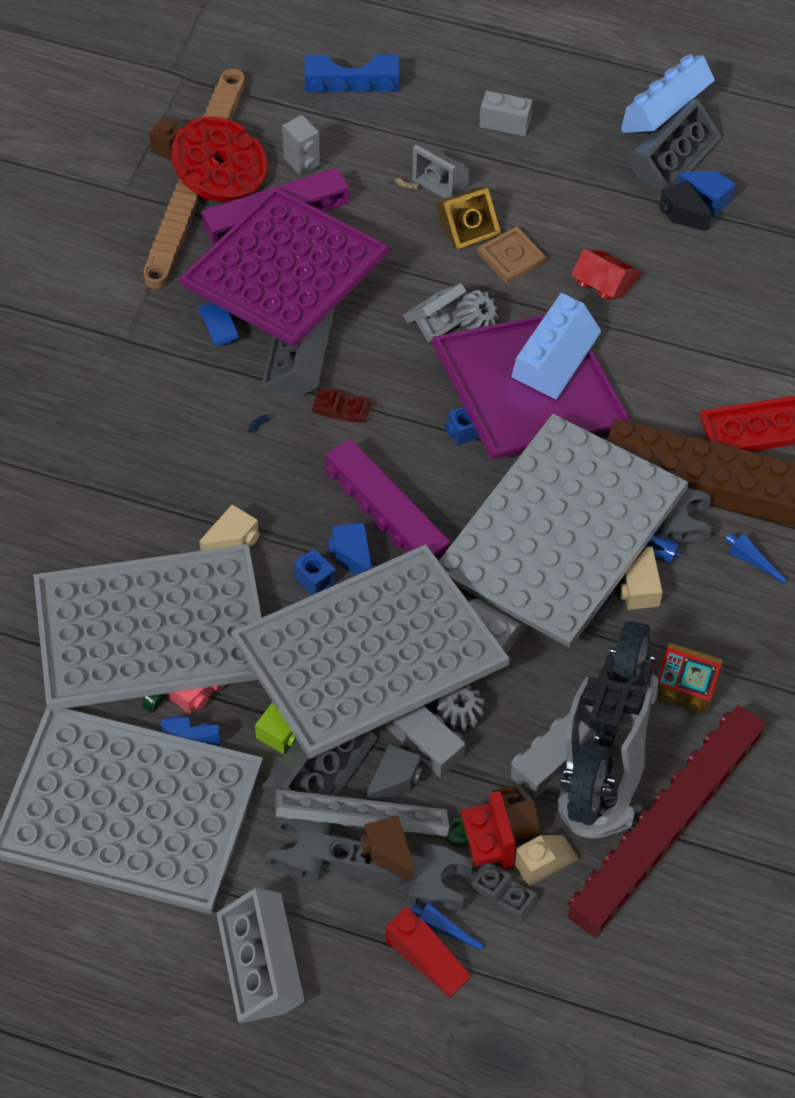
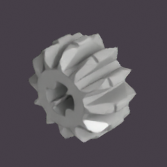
M474 290L463 295L456 306L459 310L456 317L462 320L460 326H466L467 330L494 325L499 318L495 313L498 307H495L493 304L495 298L489 299L488 293L480 292V290Z
M470 684L465 688H459L438 698L437 713L445 724L450 723L452 731L457 726H461L463 731L467 729V725L475 728L477 720L483 718L485 702L480 698L479 690L471 691Z

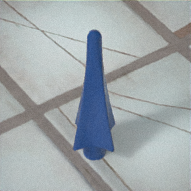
M731 532L727 535L724 541L732 546L729 554L761 569L781 583L787 581L758 551L744 533L740 538Z
M415 903L412 906L411 911L426 923L432 931L454 938L479 950L484 948L483 943L461 930L429 903H427L425 909Z

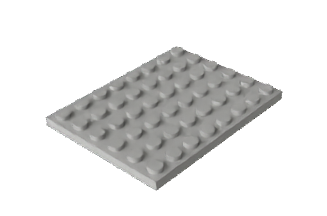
M552 414L438 562L456 586L571 648L687 490L688 482Z
M249 544L33 574L48 711L258 680L231 636L232 631L262 618Z
M426 544L231 632L232 640L309 759L509 665V657Z
M46 707L0 821V860L212 914L263 766V757L66 708L48 711Z

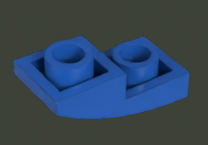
M212 302L197 306L215 346L225 345L239 338L228 311Z
M181 716L161 719L162 733L220 747L218 725L204 723L191 727L189 717L183 718Z

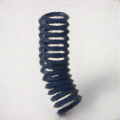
M264 414L260 418L258 417L253 420L249 425L248 431L255 432L260 424L270 419L269 415Z

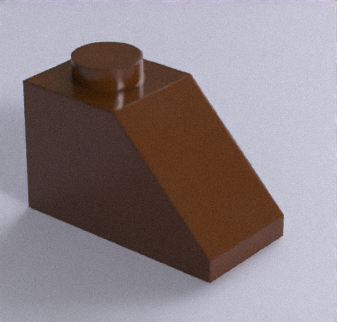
M163 117L149 132L151 152L171 161V147L175 136L188 123L177 118Z
M520 784L492 790L493 792L501 791L515 840H527L532 835L540 833L534 800Z
M399 816L364 824V835L360 836L364 854H370L373 864L408 882L413 881L414 865Z

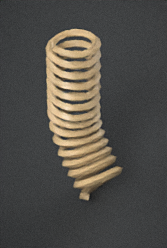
M401 178L397 181L395 180L397 185L402 186V188L404 187V189L405 187L407 189L408 186V189L412 190L413 187V190H417L419 186L417 183H407Z

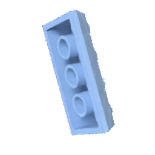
M690 54L681 58L680 64L667 70L664 73L665 76L660 80L651 83L646 92L635 96L634 101L626 107L621 127L622 132L655 131L710 85L715 79L704 55L693 56Z
M560 293L517 356L512 378L556 400L558 399L601 334L599 326L584 303Z

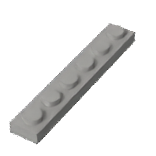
M279 789L276 791L275 813L277 817L364 827V824L399 816L403 832L422 833L430 836H447L449 831L447 809Z

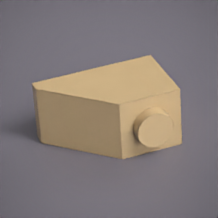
M231 505L199 541L200 551L244 544L253 546L259 538L258 520L236 506Z
M647 547L625 573L624 583L620 584L621 600H626L628 610L660 607L663 592L653 547Z
M540 835L516 848L514 865L530 887L576 862L579 857L563 835Z

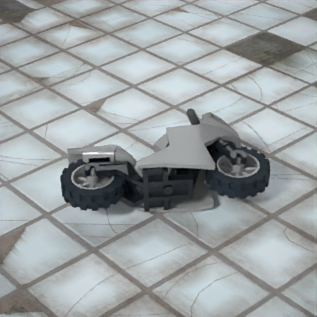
M631 621L624 623L623 629L620 632V639L617 642V649L610 648V654H607L603 668L599 669V678L589 676L584 679L574 697L567 719V769L565 768L564 778H561L560 787L564 790H561L559 793L558 809L565 824L575 834L588 839H602L608 835L622 832L632 826L635 815H640L643 812V807L640 804H630V801L645 767V737L650 706L657 701L658 678L652 674L656 656L649 654L650 628L648 624ZM581 718L589 720V728L597 730L592 744L584 742L580 746L579 726ZM619 727H630L632 730L623 744L615 742Z

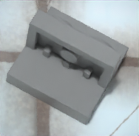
M462 283L442 289L404 313L403 317L407 323L416 321L427 342H431L433 337L444 334L462 322L461 318L456 317L459 313L456 306L460 302L459 296L465 293L466 290Z

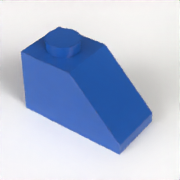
M717 171L682 172L679 174L678 183L688 180L713 216L733 200L735 183Z
M364 523L332 526V537L327 538L329 554L334 553L336 564L355 576L372 569Z

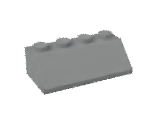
M255 887L216 913L239 1023L283 1015L305 1002L282 895L279 892Z

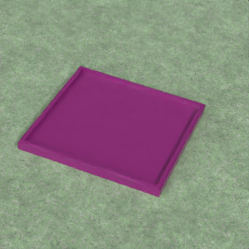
M546 314L432 338L431 343L491 460L523 453L552 414L596 436L610 434L614 418L632 422L592 349H590L557 400L511 377L517 356Z

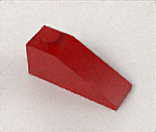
M407 907L385 926V941L449 998L471 978V975L430 927Z

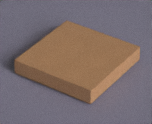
M518 226L479 246L477 249L480 257L506 284L546 263L547 258Z

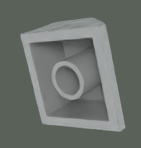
M415 145L413 147L412 181L443 198L461 193L468 185L469 168L464 164L449 158L444 153L429 146Z
M480 598L469 601V604L505 653L508 654L529 625Z

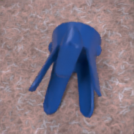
M656 532L646 544L649 547H653L656 558H662L666 562L671 563L674 555L683 556L676 552L678 543L665 539Z

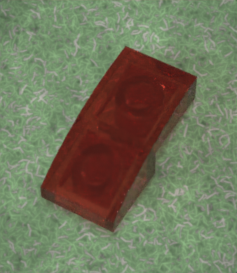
M318 389L312 411L332 419L366 423L371 400L368 396H345L340 389Z

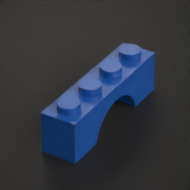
M398 54L375 55L365 66L344 68L335 64L328 55H305V92H399Z

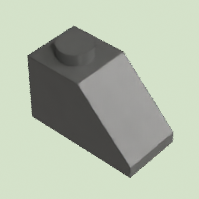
M389 744L367 790V800L385 802L409 793L413 784H418L423 775L424 768L420 767L421 756Z

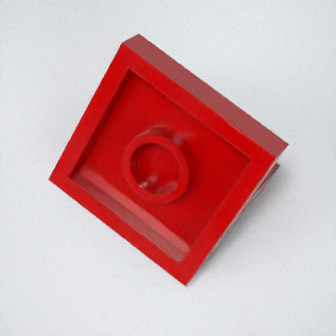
M501 791L489 793V804L461 809V818L474 866L500 861L502 870L514 868L515 841Z

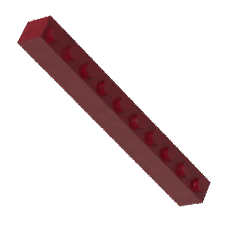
M737 705L732 712L727 711L719 722L720 727L716 731L711 730L703 741L704 746L700 751L695 749L687 759L686 763L688 765L683 771L678 769L670 780L671 785L669 788L659 791L653 801L655 803L650 810L645 809L640 814L636 822L638 825L633 831L628 829L620 839L619 843L621 845L616 851L611 849L602 862L604 864L599 871L594 870L588 876L585 882L587 886L581 893L576 891L567 904L569 906L568 919L594 938L599 936L761 739L766 726L764 721L740 705Z

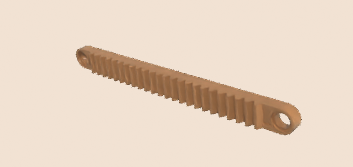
M228 69L222 73L218 85L215 86L214 93H212V100L209 101V107L207 106L204 117L214 116L232 120L245 87L244 74L240 70ZM230 79H237L239 82L236 84H229L227 81ZM180 179L176 183V190L173 191V197L170 198V205L167 206V212L164 213V219L161 221V227L159 226L158 234H156L155 241H153L152 249L150 248L149 258L144 268L145 284L152 289H161L168 284L202 198L191 191ZM155 272H159L163 275L159 279H153L150 277V275Z

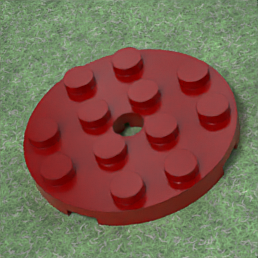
M214 116L191 120L188 125L178 131L171 147V161L179 179L191 191L202 198L225 203L253 195L258 190L266 175V155L257 138L253 139L246 133L245 127L232 120ZM214 156L221 157L222 160H224V162L219 164V162L214 159Z

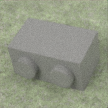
M486 90L480 108L479 127L526 136L531 120L532 99Z
M303 115L282 125L283 155L291 167L301 176L319 166V132Z

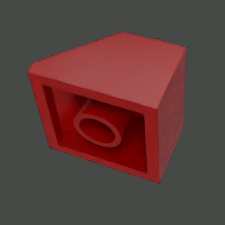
M584 248L571 276L578 279L577 284L587 289L593 287L599 290L597 293L599 296L611 300L612 298H621L642 271L601 249Z

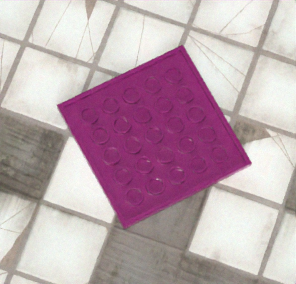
M274 187L178 280L179 284L184 288L295 348L390 253V246Z

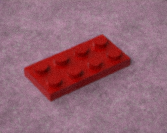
M795 395L700 411L699 418L709 442L750 452L795 445Z

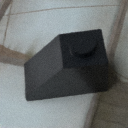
M688 180L662 189L659 208L672 223L702 231L709 230L712 213Z

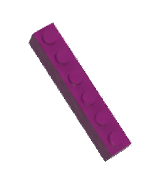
M338 167L276 187L322 212L349 204V187ZM272 189L257 192L253 195L201 211L203 229L212 246Z
M351 439L325 454V471L327 475L341 485L343 492L348 497L352 496L364 514L368 513L374 519L377 528L382 532L385 531L390 536L396 548L408 553L426 544L438 561L450 547V541Z

